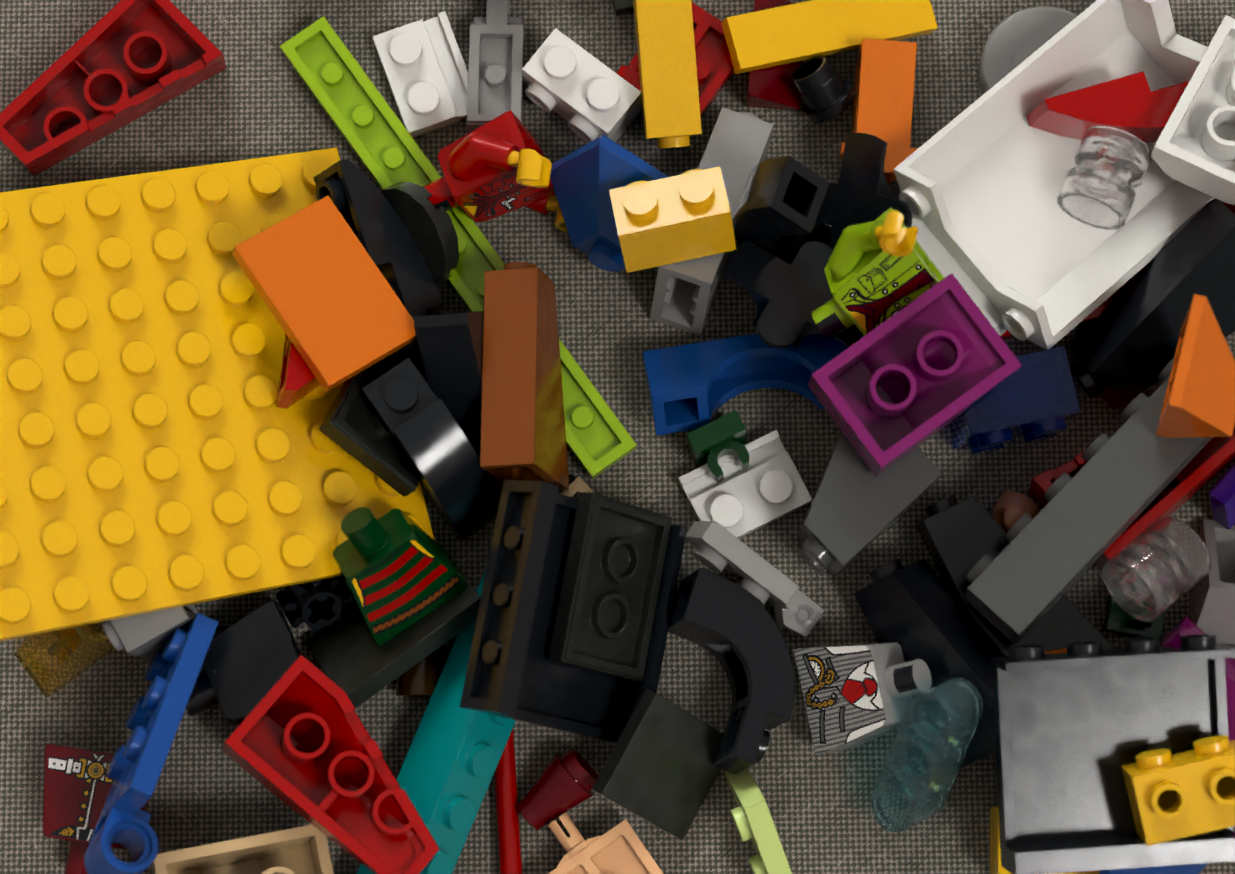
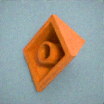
M1194 294L1180 330L1156 436L1165 438L1232 437L1235 425V360L1207 297Z

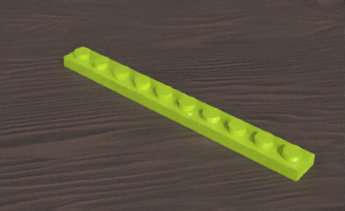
M324 16L280 45V49L382 190L396 183L408 181L424 186L442 178ZM457 206L447 211L456 231L459 247L458 264L456 268L450 271L449 276L451 277L448 279V282L470 312L484 311L485 271L504 270L505 264L472 218L460 206ZM559 339L566 444L593 480L637 449V444Z

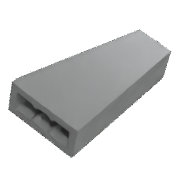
M722 107L698 169L704 170L720 166L733 220L751 170L759 162L765 160L774 124L763 121L749 112H736ZM731 251L658 266L650 319L701 336Z

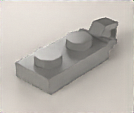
M487 0L486 17H474L473 24H470L467 97L468 132L474 131L510 110L522 123V68L524 67L525 31L522 17H510V0Z
M695 521L686 533L685 538L697 547L694 556L699 561L718 573L726 569L740 580L737 585L752 595L762 606H764L766 601L769 602V607L774 608L776 624L798 636H808L825 610L799 591V586L716 521Z

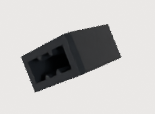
M484 311L414 317V328L428 385L438 400L441 399L477 455L480 456Z

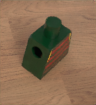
M360 507L348 513L342 520L341 530L348 539L335 548L333 556L356 607L378 646H381L468 587L449 554L401 509H392L379 519H376L370 509Z

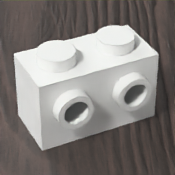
M556 28L522 68L524 89L527 97L544 111L550 112L553 110L568 121V127L587 143L601 135H605L616 142L641 111V91Z

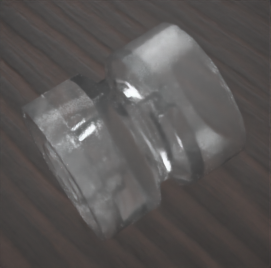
M1108 126L1088 128L1074 157V163L1078 167H1073L1068 171L1057 196L1058 205L1069 216L1084 224L1107 230L1120 229L1125 225L1135 201L1136 193L1133 189L1142 185L1152 161L1151 149L1141 139L1126 131Z
M1166 516L1158 519L1137 537L1135 543L1125 546L1108 560L1102 569L1105 585L1116 603L1136 619L1148 622L1155 620L1177 601L1179 594L1187 593L1204 579L1212 569L1208 549L1199 535L1177 518Z

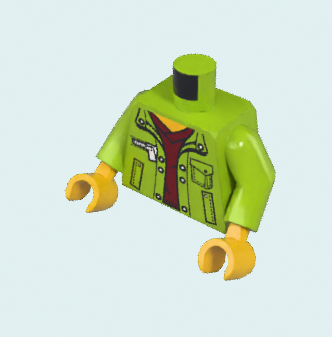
M890 208L875 221L849 225L843 230L824 268L828 285L834 298L811 312L814 322L826 339L831 340L854 324L864 336L945 278L916 240L919 228L916 226L907 228L903 223L904 216L899 211Z

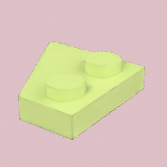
M743 769L735 774L723 770L737 804V807L731 809L730 812L742 842L751 839L757 854L748 858L753 874H792L766 800L749 769Z

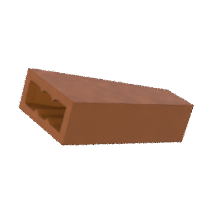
M511 262L504 265V270L485 271L480 467L502 483L504 480L544 481L559 486V490L569 489L555 283L532 263Z

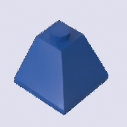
M601 135L554 162L551 166L550 179L553 183V189L572 246L587 254L589 261L600 269L614 271L615 273L626 269L609 190L624 187L635 181H652L668 176L605 135Z

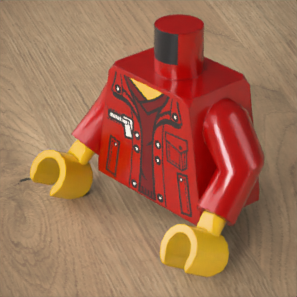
M511 110L440 149L437 157L444 177L422 186L433 195L427 199L436 209L442 206L447 212L460 206L475 222H485L521 207H526L544 215H547L549 211L557 212L555 227L568 233L555 196L553 183L550 179L552 163L545 157L541 146Z

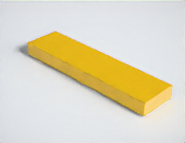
M810 0L726 17L721 23L735 74L807 60L819 55L826 56L860 49L863 38L898 41L931 34L938 28L930 0Z

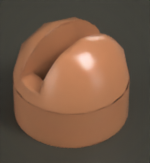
M1006 491L1001 494L994 505L991 517L1007 533L1025 513L1035 518L1040 511L1037 505L1027 496L1014 491Z

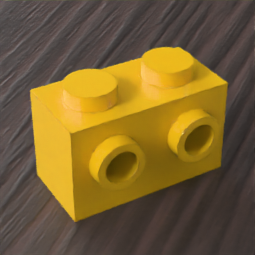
M720 166L704 170L691 169L680 175L652 181H635L624 187L609 190L627 273L737 250L731 210Z
M1225 735L1210 736L1193 742V750L1171 754L1170 749H1153L1137 754L1135 756L1136 763L1121 766L1136 832L1147 846L1235 826V740L1229 741L1228 736Z

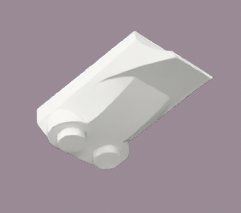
M1225 15L1154 145L1151 158L1171 178L1232 205H1235V19Z

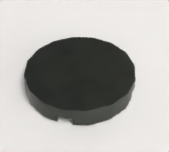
M412 182L396 183L382 190L381 193L390 202L409 230L433 275L436 286L447 281L451 277L449 276L450 271L457 267L459 260L458 237L448 213L442 206L436 209L427 199L433 195L426 188Z

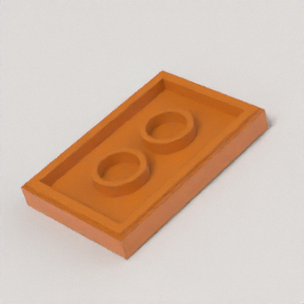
M328 195L236 245L233 249V257L325 392L417 339L413 318Z

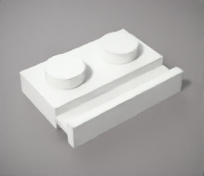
M445 11L438 13L437 17L423 21L421 19L372 36L404 126L412 138L460 122L459 119L467 117L468 71Z
M777 430L744 445L749 453V467L744 470L735 456L730 454L723 455L718 460V464L723 471L724 479L719 482L710 476L707 464L678 477V482L681 488H683L698 521H716L739 539L812 502V498L788 451L785 450Z

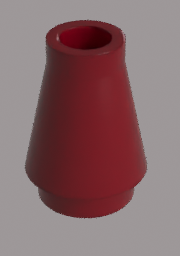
M570 748L563 756L556 753L525 798L516 805L517 809L532 827L540 830L549 821L594 796L592 788L599 776L574 749Z

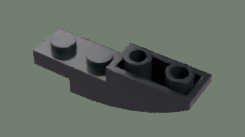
M349 159L336 162L313 177L316 184L317 201L327 195L330 197L413 320L416 316H428V314L444 307L433 275L405 223L386 197ZM417 339L388 356L397 364L409 357L420 374L425 372Z

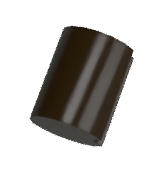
M444 644L396 679V696H432L444 668Z

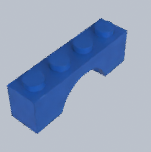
M755 333L642 351L647 393L656 436L695 430L713 421L717 411L728 400L743 392L759 388L790 390L809 399L819 410L825 409L808 387L811 374L849 348V346L835 338L828 340L823 334H811L802 338L796 349L792 346L778 349L765 344L758 334Z

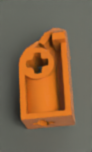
M863 38L856 59L854 84L856 97L853 101L851 133H867L887 142L884 174L887 183H891L896 180L893 169L918 149L910 148L917 42ZM842 142L840 147V158L842 160L845 142Z

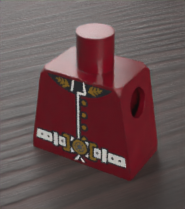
M46 743L43 835L45 837L70 841L64 874H87L84 857L114 781L106 777L114 754ZM150 799L143 805V807L140 810L146 812ZM111 843V848L126 849L120 844Z

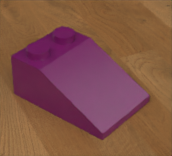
M951 273L811 374L808 387L877 477L1011 376L1022 365Z

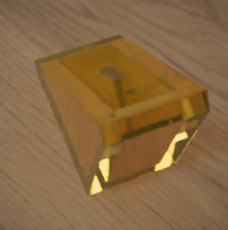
M98 622L30 635L14 655L47 698L114 650L115 647L106 635L102 624Z

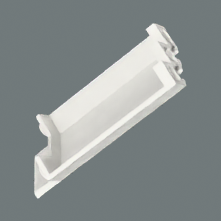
M1096 0L893 169L901 190L899 199L906 202L911 210V227L916 226L919 228L916 240L945 278L951 273L955 276L999 336L1008 330L1021 341L1027 339L1048 351L1155 258L1208 202L1215 199L1165 174L1161 167L1151 158L1156 142L1137 144L1089 142L1059 136L1030 127L1026 115L1044 99L1144 71L1151 91L1190 81L1208 47L1176 34L1169 0Z

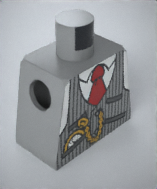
M897 642L825 645L793 650L816 755L853 749L913 722L916 711L912 696L927 693L932 685L931 672L927 664L921 659L905 662L902 648Z

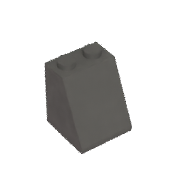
M840 431L798 533L797 539L802 544V547L798 550L799 554L818 574L821 575L827 570L835 578L922 497L942 475V472L917 447L876 477L843 432Z

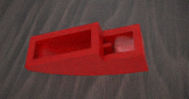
M1144 71L1044 99L1026 115L1030 127L1059 136L1089 142L1114 144L1157 142L1189 81L1151 91Z

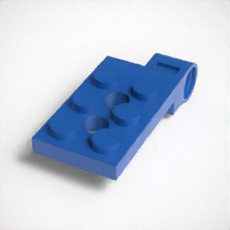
M197 613L184 630L176 627L171 633L164 650L159 648L150 662L145 679L152 683L145 698L139 696L126 722V728L133 730L126 746L120 745L116 750L106 773V777L114 781L85 853L84 864L87 874H142L157 856L158 839L156 833L148 824L152 814L140 809L152 797L217 628L218 622ZM111 843L120 844L125 847L131 855L132 862L126 863L117 859L111 850Z

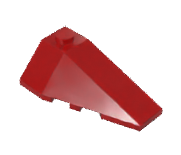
M300 655L224 742L222 751L265 788L374 874H419L438 852V845L405 790L401 789L383 759V754L374 739H371L354 711L355 707L346 692L303 655Z

